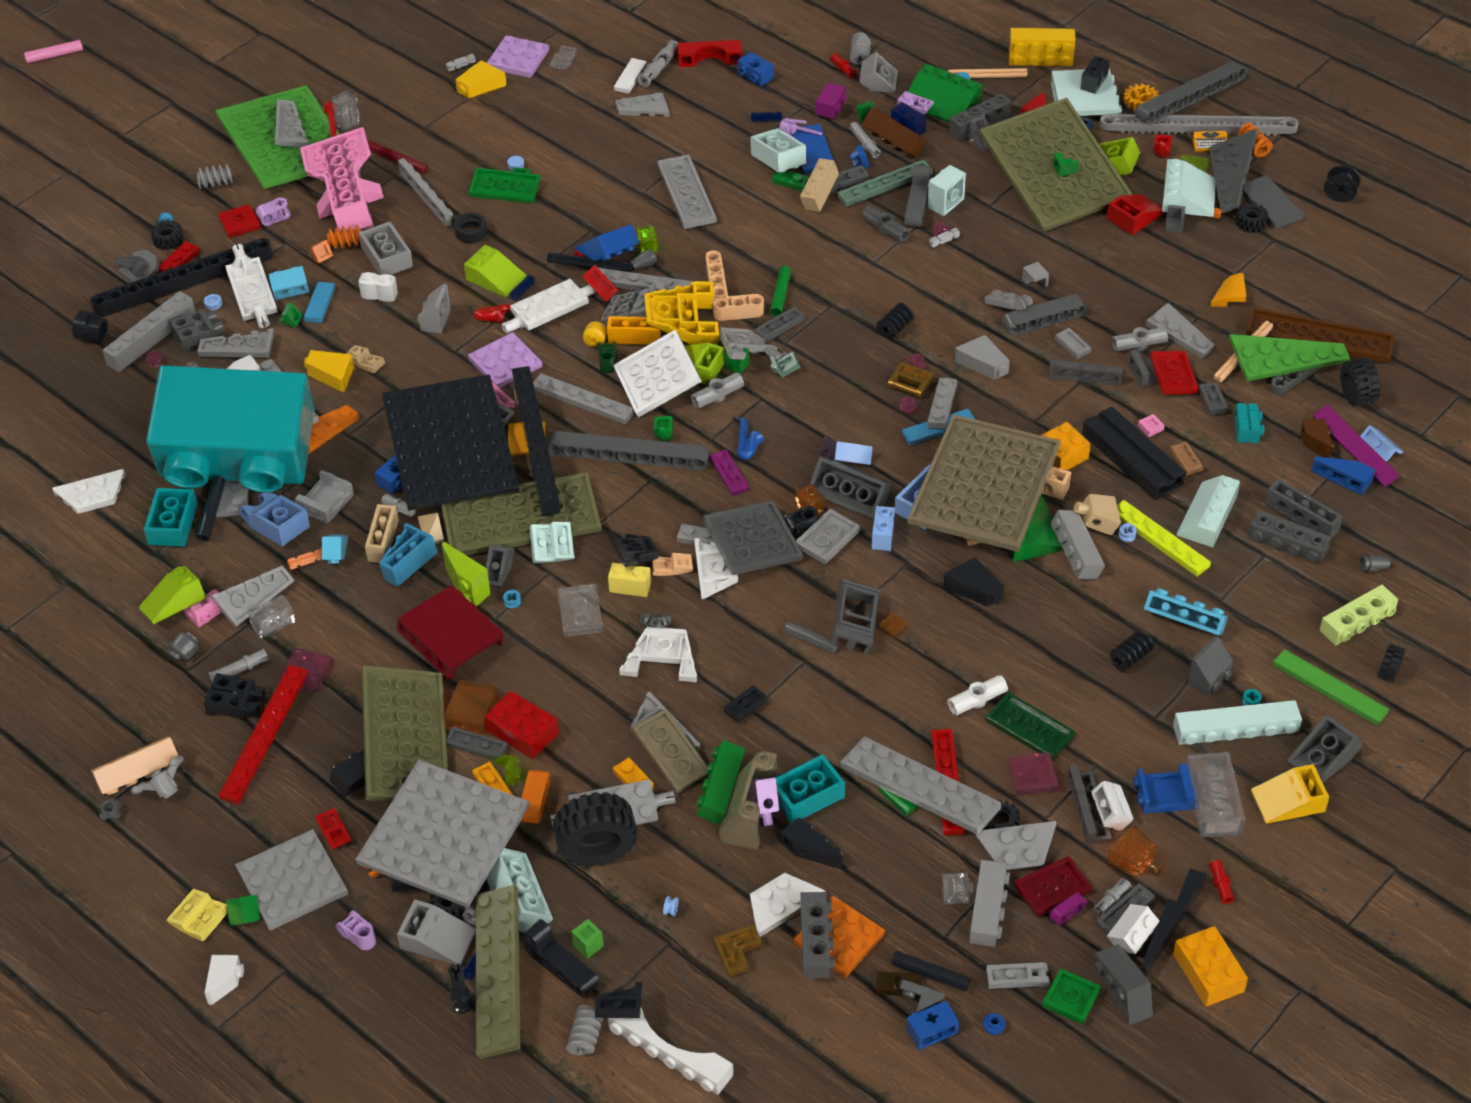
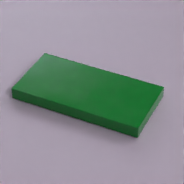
M476 168L468 195L469 197L534 204L541 175Z

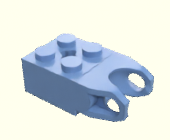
M261 492L258 494L260 505H242L239 507L240 516L247 522L250 528L280 546H284L310 527L307 509L282 495L277 496L276 494Z

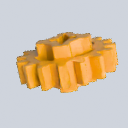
M1141 83V86L1135 84L1134 87L1129 86V89H1125L1123 100H1125V104H1128V108L1134 107L1133 110H1136L1140 104L1159 96V91H1155V87L1149 88L1150 85L1146 86Z

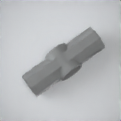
M1138 327L1133 330V333L1112 337L1114 351L1132 348L1143 351L1148 345L1168 342L1165 327L1150 330Z
M738 372L724 379L715 378L709 382L708 387L691 394L690 399L696 409L711 402L719 403L725 400V395L743 387L744 381Z

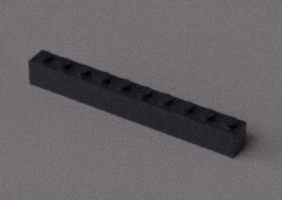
M530 366L513 368V385L541 515L543 517L560 514L559 496Z

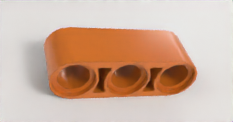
M529 769L521 799L529 801L530 806L520 822L540 824L550 787V772Z

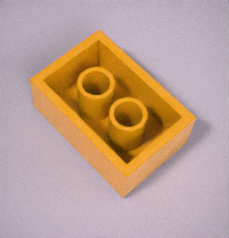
M1215 926L1176 940L1173 955L1205 1007L1245 992L1248 977Z

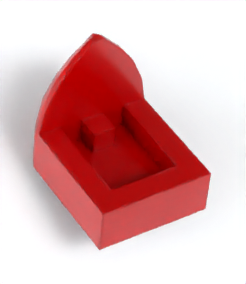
M1156 135L1153 147L1154 155L1159 158L1169 156L1173 137L1169 135Z

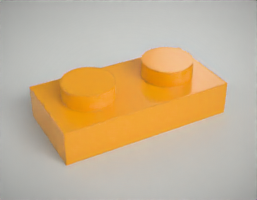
M630 758L613 767V773L623 784L649 780L645 773ZM651 781V786H652V789H653V788H654V783Z

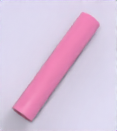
M76 40L24 52L26 62L31 63L83 51L81 41Z

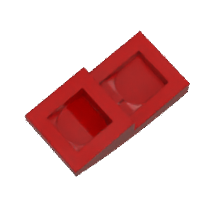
M335 808L315 816L332 850L351 842L350 836Z

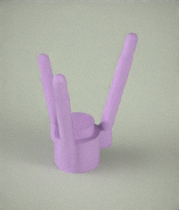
M785 118L780 123V130L788 135L795 133L796 129L822 135L821 132L795 124H806V120Z

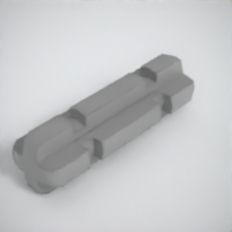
M473 54L453 60V62L446 63V69L448 72L454 71L455 68L459 69L469 65L468 63H475L476 58Z
M953 228L950 232L946 231L929 239V245L934 248L939 246V244L942 245L951 241L952 238L956 239L960 236V231L957 228Z

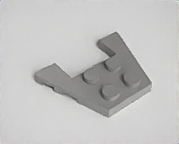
M721 327L719 329V337L730 359L744 360L746 353L743 350L745 348L749 349L750 353L765 352L769 357L773 355L776 360L787 355L785 352L783 354L777 351L778 347L765 344V339L749 329Z

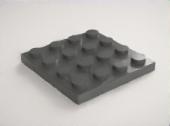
M773 500L703 516V522L732 575L795 562L803 558L802 551Z

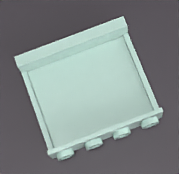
M1110 68L1108 77L1096 94L1080 89L1084 70L1052 71L1051 87L1055 102L1068 98L1079 116L1122 113L1121 105H1119V95H1116L1117 88L1114 85V75H1111Z

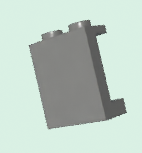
M321 470L319 472L320 480L306 496L298 494L295 498V503L307 509L309 517L328 524L352 498L353 488L348 480H343L332 473Z

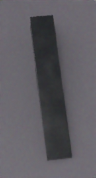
M1190 868L1177 901L1168 898L1140 971L1146 977L1202 890L1206 873Z

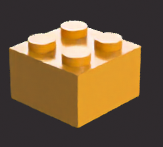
M1068 422L1040 435L1061 441L1053 467L1067 471L1089 459L1090 443Z

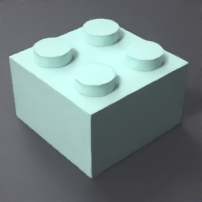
M949 165L934 178H931L928 183V208L944 216L964 200L966 173Z

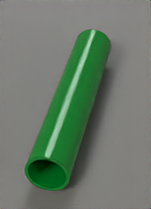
M781 266L779 269L770 308V314L774 317L782 314L791 275V268L788 266Z

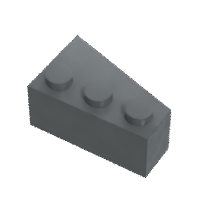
M1117 944L1096 952L1094 969L1102 978L1128 1024L1132 1025L1152 1017L1151 982L1120 945Z

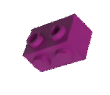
M827 82L816 100V115L834 119L836 114L840 113L842 104L846 103V87Z

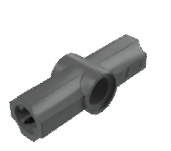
M867 206L862 213V218L876 226L878 232L882 235H890L904 242L910 234L908 228L893 220L891 213H881L871 206Z

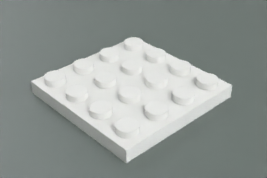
M676 330L613 365L638 417L702 382Z

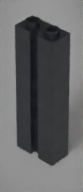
M1112 406L1102 410L1097 417L1087 418L1083 422L1082 435L1154 500L1183 485L1185 471Z

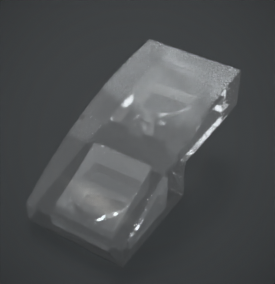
M561 45L558 54H554L550 67L566 70L575 58L577 49Z

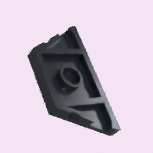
M609 531V540L624 567L658 559L659 551L650 537L627 533L626 538L617 537L615 532Z

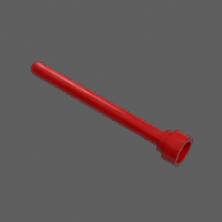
M328 101L323 105V110L328 116L330 135L334 137L337 136L334 117L337 109L334 102Z

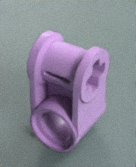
M277 198L271 202L261 204L256 209L257 216L265 226L286 220L291 215L287 209L288 203L285 198Z
M352 910L349 913L350 916L343 922L336 924V928L344 938L349 939L359 949L370 950L376 944L373 927L356 911Z

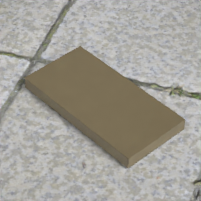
M666 708L632 727L631 731L676 794L708 777L709 774H706L708 766Z

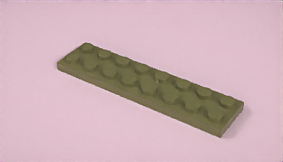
M515 885L476 895V1056L480 1059L520 1049L518 888Z

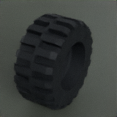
M594 792L591 795L584 794L578 799L570 800L569 804H564L553 821L560 855L569 863H575L577 866L605 865L604 863H612L617 858H622L626 852L632 849L638 835L631 805L619 795H611L608 792H603V794H598V792Z

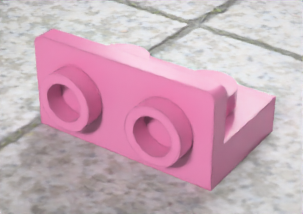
M215 589L205 595L206 599L184 609L185 616L197 627H201L222 612L210 598L212 595L219 593Z

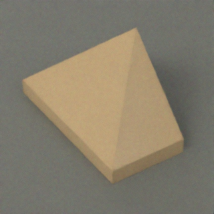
M438 513L418 516L421 530L432 535L435 544L444 542Z

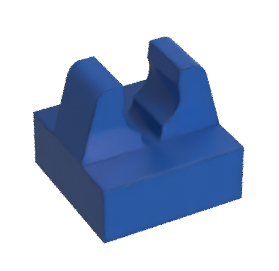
M862 145L857 146L856 151L850 154L854 167L861 165L864 168L870 167Z

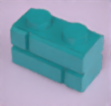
M1236 404L1234 419L1238 443H1247L1248 441L1249 443L1260 442V436L1264 435V424H1260L1263 414L1262 411H1259L1257 404Z

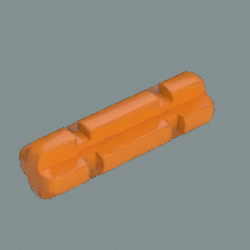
M322 549L314 550V553L311 551L299 555L296 559L295 557L288 559L287 563L290 570L298 568L299 565L302 567L314 563L315 560H322Z

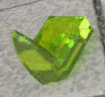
M502 755L495 758L493 762L506 768V785L515 786L516 778H520L521 774L519 756Z

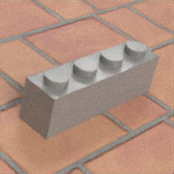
M1058 510L1052 519L1051 525L1077 579H1098L1105 564L1080 514L1075 513L1073 510Z
M981 860L969 943L995 947L996 939H1001L1002 926L998 925L999 921L1004 920L1005 908H1001V904L1006 903L1008 890H1004V885H1009L1010 872H1006L1007 863Z

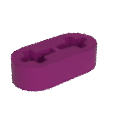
M1079 892L1075 893L1057 905L1051 911L1049 917L1057 925H1061L1082 911L1087 904V900Z

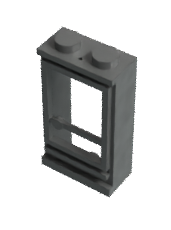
M843 579L837 591L829 645L833 646L837 637L848 639L846 643L847 649H853L856 642L864 644L863 655L867 656L873 645L880 590ZM846 596L870 603L869 616L865 617L851 613L850 610L845 611ZM843 614L868 621L867 627L842 620Z

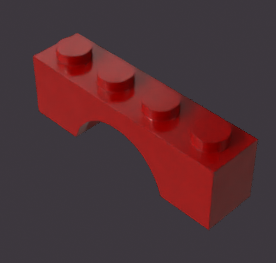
M741 40L678 43L679 67H695L699 61L706 58L720 59L726 65H737L738 60L742 58Z

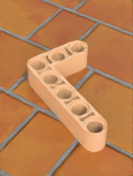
M715 250L707 252L708 282H713L714 288L712 305L714 318L719 321L761 317L764 314L763 296L759 294L728 296L721 254Z

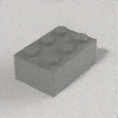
M391 222L359 232L361 248L379 275H392L413 267L411 251Z

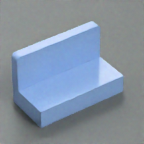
M1371 425L1360 435L1386 462L1395 452L1403 453L1386 435Z

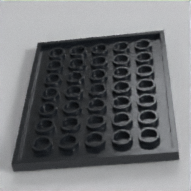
M490 374L382 393L408 511L519 491V484Z

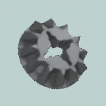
M647 612L641 615L640 622L648 627L662 628L671 624V616L666 613Z

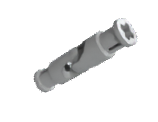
M669 40L667 46L662 48L652 60V63L647 65L643 74L637 77V81L641 86L648 87L651 83L650 81L655 79L661 70L672 60L674 54L678 52V43L676 41Z

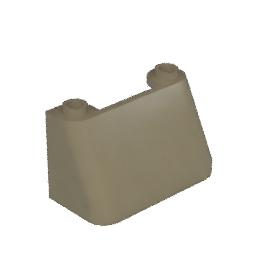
M770 752L758 753L737 775L726 815L722 819L719 828V838L723 843L758 850L760 844V837L758 835L760 808L756 803L748 801L747 794L752 780L777 777V754Z

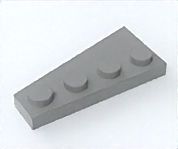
M282 565L225 591L214 594L210 598L231 624L236 627L295 580Z

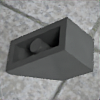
M499 544L489 546L485 567L488 572L489 584L502 587L512 566L515 548Z

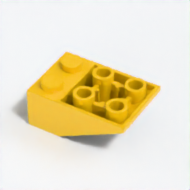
M1314 764L1293 768L1251 789L1266 824L1325 812L1329 800L1328 793Z

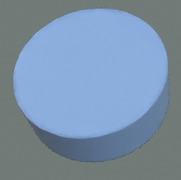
M520 156L510 157L507 160L508 168L512 171L514 167L523 168L524 159Z
M217 294L206 296L204 299L206 309H219L222 306L221 297Z

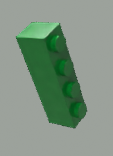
M722 740L719 747H714L711 757L714 758L713 762L709 763L706 774L709 775L707 779H704L701 786L703 794L699 795L695 805L698 807L696 816L718 825L726 815L744 756V748Z

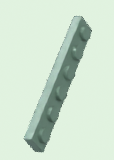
M923 159L839 191L838 198L846 207L912 182L914 165H930Z

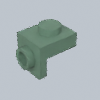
M793 352L779 360H776L773 355L770 357L772 361L770 366L775 374L779 373L782 378L801 368Z

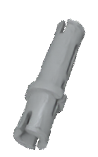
M853 122L849 129L862 143L864 150L868 151L873 158L879 157L881 150L875 145V141L869 138L858 122Z
M262 649L249 656L244 655L242 659L209 672L208 675L213 682L216 673L233 676L244 670H251L253 666L269 659L265 650Z

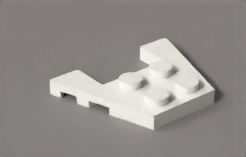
M647 626L636 642V647L632 653H629L627 661L624 665H621L619 670L621 676L638 677L641 661L681 664L679 681L697 682V673L685 629L653 628Z

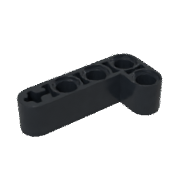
M539 919L523 933L524 945L528 954L580 997L585 998L600 984V979L593 970L553 939L552 930L544 920Z

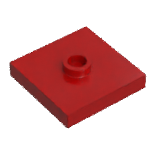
M250 204L218 213L219 220L228 238L261 229L260 223Z

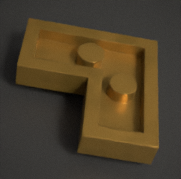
M755 925L713 937L714 945L728 977L749 971V965L743 952L762 947V941Z

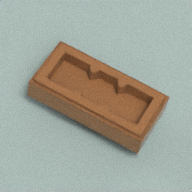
M1187 441L1170 446V453L1178 465L1185 471L1186 476L1203 471L1204 466Z

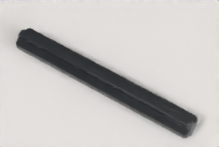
M557 253L547 254L548 263L588 268L596 265L597 268L624 272L632 271V263L602 261L601 259L594 261L589 257Z

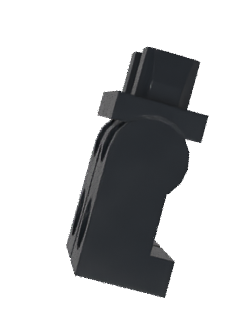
M216 673L211 689H209L204 701L206 715L215 716V713L233 718L239 717L242 720H245L247 715L257 716L259 703L253 702V700L262 701L265 697V688L255 686L253 679L247 680Z

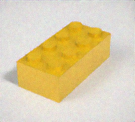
M1010 29V66L1073 67L1075 29Z

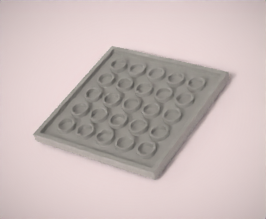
M418 760L355 860L361 866L469 908L530 806L529 801Z

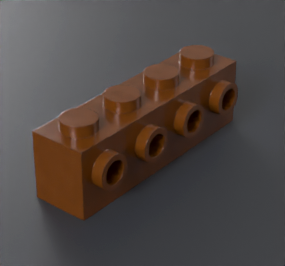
M873 107L862 123L867 127L866 131L873 135L875 133L879 134V139L884 142L890 141V146L897 150L899 148L903 149L902 153L908 157H911V155L918 157L927 142L922 136Z

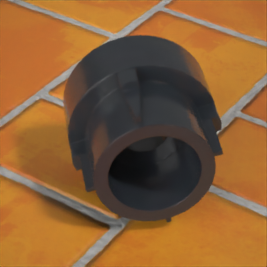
M80 310L73 322V337L85 342H102L107 334L108 322L103 317L96 316L93 312Z

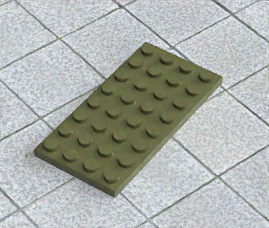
M588 472L555 478L560 514L542 517L534 482L519 484V491L441 505L449 545L465 555L488 552L489 546L494 544L508 547L531 544L529 527L532 524H551L552 522H570L572 537L601 532V523Z
M363 665L361 677L365 799L369 801L392 802L418 760L448 770L442 674L438 672Z

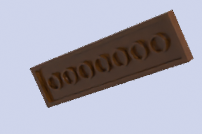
M1252 307L1246 331L1247 336H1251L1265 321H1269L1273 324V328L1265 337L1342 343L1345 345L1349 356L1358 358L1368 357L1371 360L1384 363L1390 362L1395 334Z

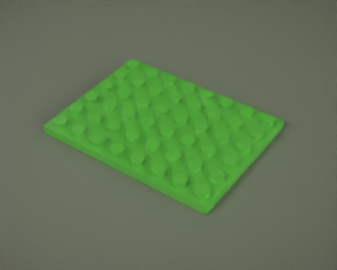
M307 85L215 110L218 120L263 189L308 177L303 163L301 147L275 145L277 99L294 101L298 118L301 120L302 129L305 132V138L308 140V145L331 138L328 116L324 113L323 108Z

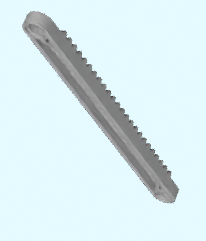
M1104 114L1100 119V127L1107 131H1121L1122 134L1125 131L1128 134L1132 131L1135 134L1139 131L1144 134L1147 131L1148 134L1151 132L1155 134L1161 132V134L1165 132L1171 134V132H1174L1176 135L1180 132L1183 135L1187 132L1190 135L1191 132L1226 131L1227 135L1233 133L1236 136L1240 128L1250 122L1261 134L1265 133L1267 136L1273 134L1276 136L1277 134L1296 133L1299 122L1293 117L1168 115L1154 123L1148 124L1137 118L1135 114Z

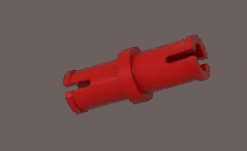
M838 53L830 56V61L837 66L840 72L845 73L849 79H853L856 76L857 71L849 65L846 59L844 60Z
M1221 860L1212 861L1209 867L1214 877V887L1218 889L1222 904L1232 903L1235 898L1229 885L1231 883L1230 878L1226 876Z

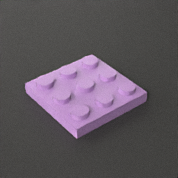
M505 36L487 63L504 72L531 78L548 53L549 45Z
M513 332L468 354L469 361L483 375L490 374L492 383L499 388L513 382V368L530 366V370L533 372L542 367V361Z

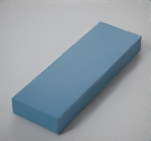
M317 283L304 315L305 322L322 323L335 290V283Z

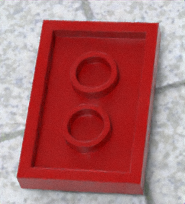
M1185 351L1150 352L1149 358L1162 395L1197 394L1199 388Z

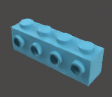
M1161 588L1150 590L1144 607L1145 610L1217 635L1223 634L1228 615L1224 614V610L1213 607V610L1205 608L1206 604L1194 601V604L1186 601L1187 597L1178 594L1175 597L1168 595L1169 591Z

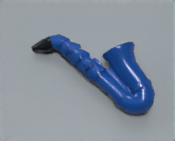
M733 416V419L740 423L737 455L741 460H748L756 453L758 445L764 442V437L757 431H752L749 437L747 419L741 416Z

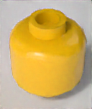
M596 321L587 324L583 333L585 344L593 348L598 347V342L604 343L607 337V329L604 324Z

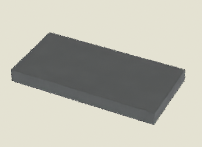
M1267 175L1245 182V185H1243L1242 195L1249 202H1252V205L1258 203V206L1262 205L1263 208L1267 209V221L1274 229L1304 219V214Z

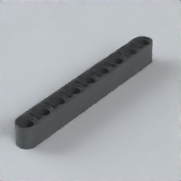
M1231 61L1140 104L1136 108L1135 116L1148 124L1154 123L1243 80L1247 74V69Z
M562 431L550 432L547 439L549 454L553 456L691 470H704L707 467L710 453L709 449L702 445Z

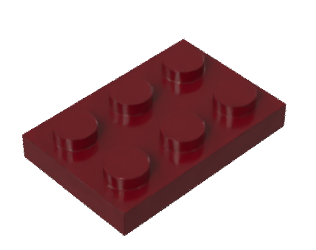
M1070 856L1014 881V887L1036 917L1052 911L1057 905L1075 893L1079 892L1084 896L1092 892V886Z

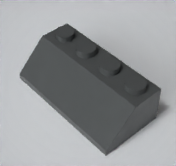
M819 457L807 492L874 519L876 506H884L893 484L828 457Z

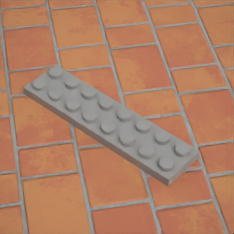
M865 736L840 762L841 768L977 835L1001 809V802Z

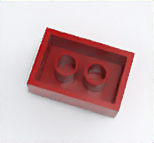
M511 690L484 716L487 732L504 742H508V745L531 759H534L559 734L556 717Z

